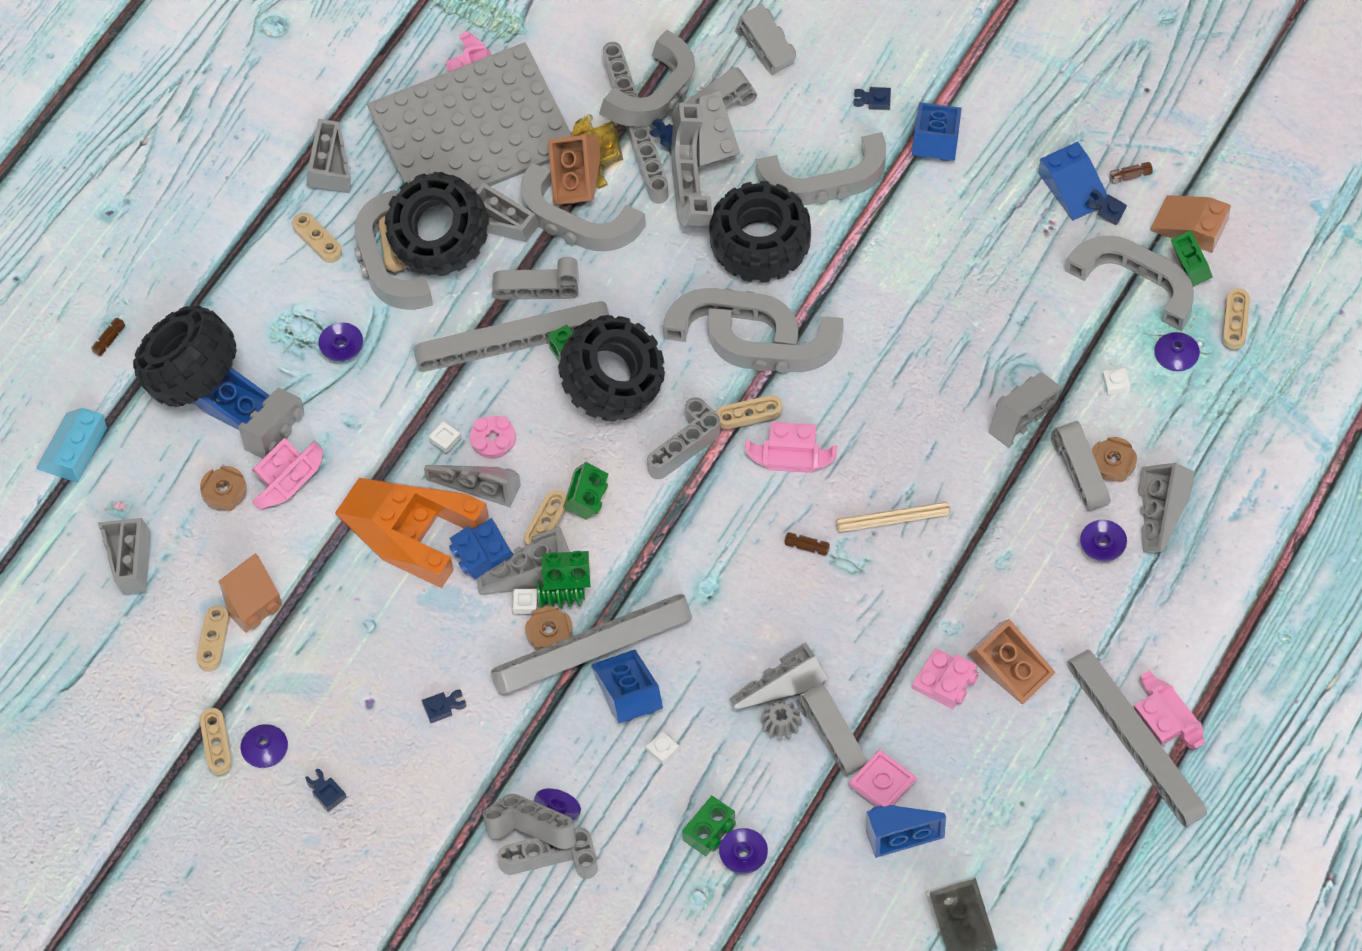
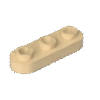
M301 213L294 217L292 221L294 232L324 262L334 263L341 258L342 250L340 244L310 214Z
M385 216L379 219V230L381 233L384 265L387 270L397 273L405 268V263L397 257L387 241L385 234L387 230L384 223Z
M1239 288L1233 289L1228 293L1223 331L1224 345L1234 350L1240 349L1245 344L1250 304L1248 292Z
M769 395L721 406L717 409L716 413L720 417L721 428L732 429L778 418L782 414V401L776 396Z
M555 490L545 496L524 535L525 546L533 542L532 538L537 534L558 526L566 511L563 508L566 495L563 492ZM556 503L560 504V505L557 506V507L553 506V504H556Z
M222 606L209 608L204 618L197 652V662L199 667L206 672L216 670L222 661L230 621L228 611ZM216 614H220L217 618L213 617ZM210 635H216L214 638H209ZM207 655H212L211 658L205 659Z
M209 708L200 715V726L207 765L213 774L223 775L232 767L225 720L220 710ZM211 721H216L214 725L209 724ZM217 741L220 742L219 745H216V746L213 745L214 742H217ZM219 762L224 763L222 766H216Z

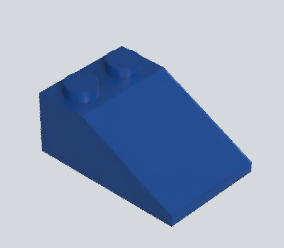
M919 102L912 155H917L920 158L933 157L942 161L955 160L962 108Z
M1078 141L1040 158V177L1072 221L1098 210L1097 208H1090L1085 204L1089 198L1096 201L1095 198L1090 196V193L1095 189L1104 198L1108 194L1089 156Z
M231 367L219 385H216L210 393L202 396L193 404L208 415L239 430L238 426L242 422L247 424L252 419L250 414L253 411L259 412L264 407L262 403L270 395Z
M635 649L591 664L609 708L618 723L628 722L639 716L663 709L659 685Z
M894 805L876 806L867 811L866 833L875 858L945 838L946 815L943 812Z

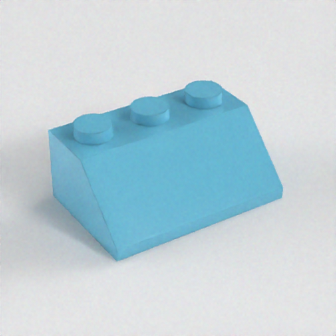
M83 407L67 412L36 467L37 470L78 483L107 430L103 414Z

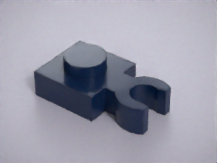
M869 87V92H865L863 89L854 90V97H861L860 99H854L855 107L869 104L870 110H890L891 88Z
M656 119L652 122V125L656 128L652 129L649 133L655 138H661L660 144L671 151L673 125L669 123L665 126L662 120Z
M1093 189L1090 196L1095 198L1096 201L1089 198L1085 204L1090 208L1099 209L1097 215L1117 225L1127 205L1109 194L1104 198L1098 190Z
M460 689L453 691L448 697L442 692L422 700V705L430 724L453 716L451 709L462 710L467 706L465 700L455 701L457 698L462 697Z
M317 768L315 770L316 775L319 777L317 780H311L308 776L305 779L307 785L315 789L312 791L313 796L328 812L347 797L346 793L331 777L325 781L323 772Z

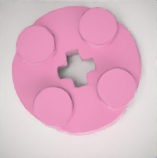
M489 416L479 418L474 422V427L470 432V442L472 448L481 456L495 459L506 455L510 448L512 450L516 442V434L508 418ZM493 433L499 435V437H495L494 441H490V438H487Z

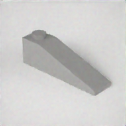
M1178 463L1142 467L1138 490L1143 502V506L1140 507V514L1144 516V525L1142 526L1143 552H1164L1191 495L1194 471Z
M425 465L424 467L427 481L507 507H511L521 486L519 474L509 468Z
M560 526L537 534L532 538L533 542L523 548L517 547L514 549L515 553L513 556L478 577V592L480 594H488L514 589L537 587V579L540 585L543 586L542 554L570 552Z
M805 642L781 657L780 661L782 663L776 668L766 669L761 680L751 681L729 699L735 709H740L806 692L821 683L824 685L825 681L829 678Z

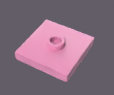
M879 749L849 781V786L873 805L885 807L895 805L917 781V777Z

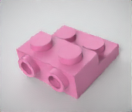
M935 648L912 683V689L954 710L958 703L961 704L964 701L968 686L975 684L979 676L977 664L958 654L952 657Z

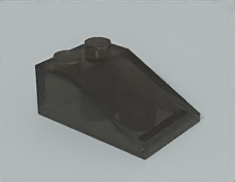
M969 877L925 891L945 951H993L998 949L975 877Z

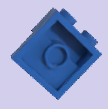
M492 517L473 530L467 526L449 538L452 542L449 546L451 552L456 558L460 556L462 560L458 563L465 575L470 573L474 580L514 555Z

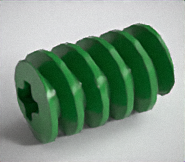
M537 579L538 603L541 608L545 607L546 602H548L549 606L554 607L557 601L559 607L563 608L565 601H567L569 607H572L574 600H576L577 605L581 607L585 600V588L544 590V587L540 585Z

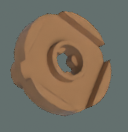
M1109 437L1106 441L1097 442L1092 449L1103 479L1124 482L1136 468L1137 454L1132 449V445L1125 439ZM1113 455L1117 456L1118 462H1111L1108 458H1112Z
M221 466V469L208 471L200 483L203 501L214 509L234 510L236 505L244 499L247 492V485L242 473L231 466ZM226 484L228 489L226 491H220L218 487H223Z
M546 606L532 613V617L526 622L525 631L528 642L535 650H539L571 637L573 627L572 621L566 612L563 613L553 606ZM548 625L551 628H555L551 633L544 632Z

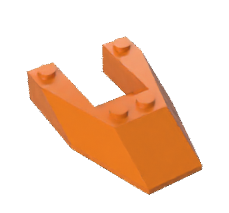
M358 478L335 512L336 516L383 561L440 588L444 586L454 571L451 556L421 543L436 518L440 517L463 529L469 526L472 530L489 518L487 503L468 494L366 478Z

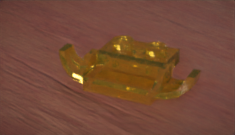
M588 114L575 122L570 136H599L600 163L596 187L600 189L608 185L603 175L604 167L623 160V155L614 122L610 121L594 128L591 123L593 116Z

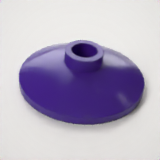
M335 323L322 331L318 341L319 349L330 360L346 361L352 359L361 351L363 336L361 331L350 323Z
M1171 332L1159 338L1155 345L1154 354L1158 363L1164 368L1171 371H1185L1197 363L1200 349L1198 343L1191 336L1181 332Z
M1096 520L1086 525L1082 530L1080 544L1085 554L1097 561H1111L1121 556L1125 551L1127 536L1123 528L1117 523L1110 520ZM1100 543H1105V544H1107V545H1106V546H1102V545H1099V544H1100Z
M270 724L258 725L251 728L243 736L240 745L241 754L244 760L251 766L257 768L272 767L285 757L288 750V740L280 728ZM267 740L265 744H259V742Z
M546 788L539 790L534 797V802L572 818V820H575L580 815L581 807L579 802L564 791Z
M739 828L729 832L722 839L719 855L726 868L735 873L747 874L762 867L768 856V846L764 837L757 831ZM746 852L748 856L741 857L739 854Z

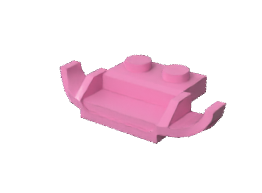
M469 31L459 35L465 46L464 54L446 61L447 70L449 72L491 55L490 50Z
M771 422L769 441H764V445H756L751 440H746L745 451L753 461L767 467V470L813 473L814 470L822 469L835 460L837 445H833L830 449H819V444H815L816 424Z
M285 438L282 439L252 469L267 486L252 503L261 510L287 501L319 469L323 449L314 440L300 454Z
M1151 670L1140 675L1142 686L1148 697L1135 704L1134 710L1160 745L1167 743L1177 736L1191 750H1196L1204 745L1206 742L1203 737L1201 722L1195 718L1178 696L1174 687L1156 678Z

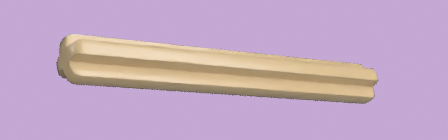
M948 502L839 518L836 520L838 532L946 516L950 514V506Z

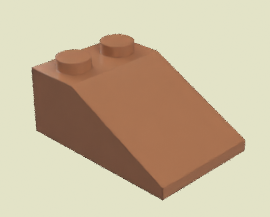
M578 135L549 139L548 148L554 205L594 200L600 163L599 136Z
M1167 195L1150 231L1173 239L1191 230L1200 249L1213 253L1229 220L1231 205L1211 197Z
M256 553L219 580L228 614L245 633L250 629L258 627L262 620L269 615L275 614L282 606L280 595Z
M1010 619L998 623L967 653L983 672L1021 704H1024L1056 673Z

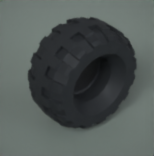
M434 172L428 175L423 173L415 176L413 181L405 182L400 187L399 193L396 196H392L388 204L390 206L389 211L385 214L384 223L387 230L385 234L393 252L411 269L429 276H446L457 270L459 272L466 268L467 263L472 259L475 260L481 253L479 250L482 244L486 243L488 236V214L481 197L461 178L453 174H445L444 172ZM436 205L449 206L453 212V221L448 232L441 238L432 241L420 238L418 235V223L422 214L427 209Z
M760 181V183L752 184V182L743 183L741 188L738 189L734 187L725 194L724 198L717 202L713 209V216L709 225V235L714 257L733 276L740 275L745 281L760 280L763 283L770 282L772 278L777 277L779 280L787 276L789 270L794 271L803 262L804 256L808 254L810 248L811 222L807 207H804L802 200L794 192L789 193L788 189L780 184L771 185L769 181ZM759 220L773 222L779 227L776 232L762 237L749 235L741 228L749 222Z
M198 305L179 308L178 311L171 312L163 320L157 322L152 327V330L141 340L142 343L135 352L133 368L135 376L138 378L137 381L157 402L174 407L192 404L202 396L210 393L216 385H219L224 379L225 374L231 369L232 361L235 359L237 351L234 334L213 310L210 311L208 308H202Z
M602 315L597 319H589L572 333L560 353L561 360L558 364L560 378L563 379L561 385L565 394L569 393L572 397L571 402L577 408L580 406L586 410L585 414L593 418L597 416L602 417V420L605 421L627 420L641 413L661 390L660 387L665 377L664 367L662 366L665 363L662 350H658V342L653 335L649 336L644 331L645 327L640 323L633 324L630 322V318L623 316L614 318L613 315ZM611 351L623 358L630 371V380L618 381L607 376L598 363V352Z

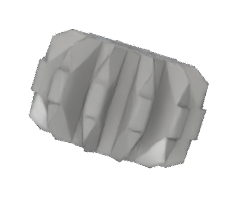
M783 699L780 704L772 701L771 707L765 706L764 714L761 716L762 729L764 732H768L770 739L777 735L779 741L782 740V736H786L790 740L791 733L797 734L799 732L798 726L802 724V719L799 717V708L794 709L792 702L785 705Z

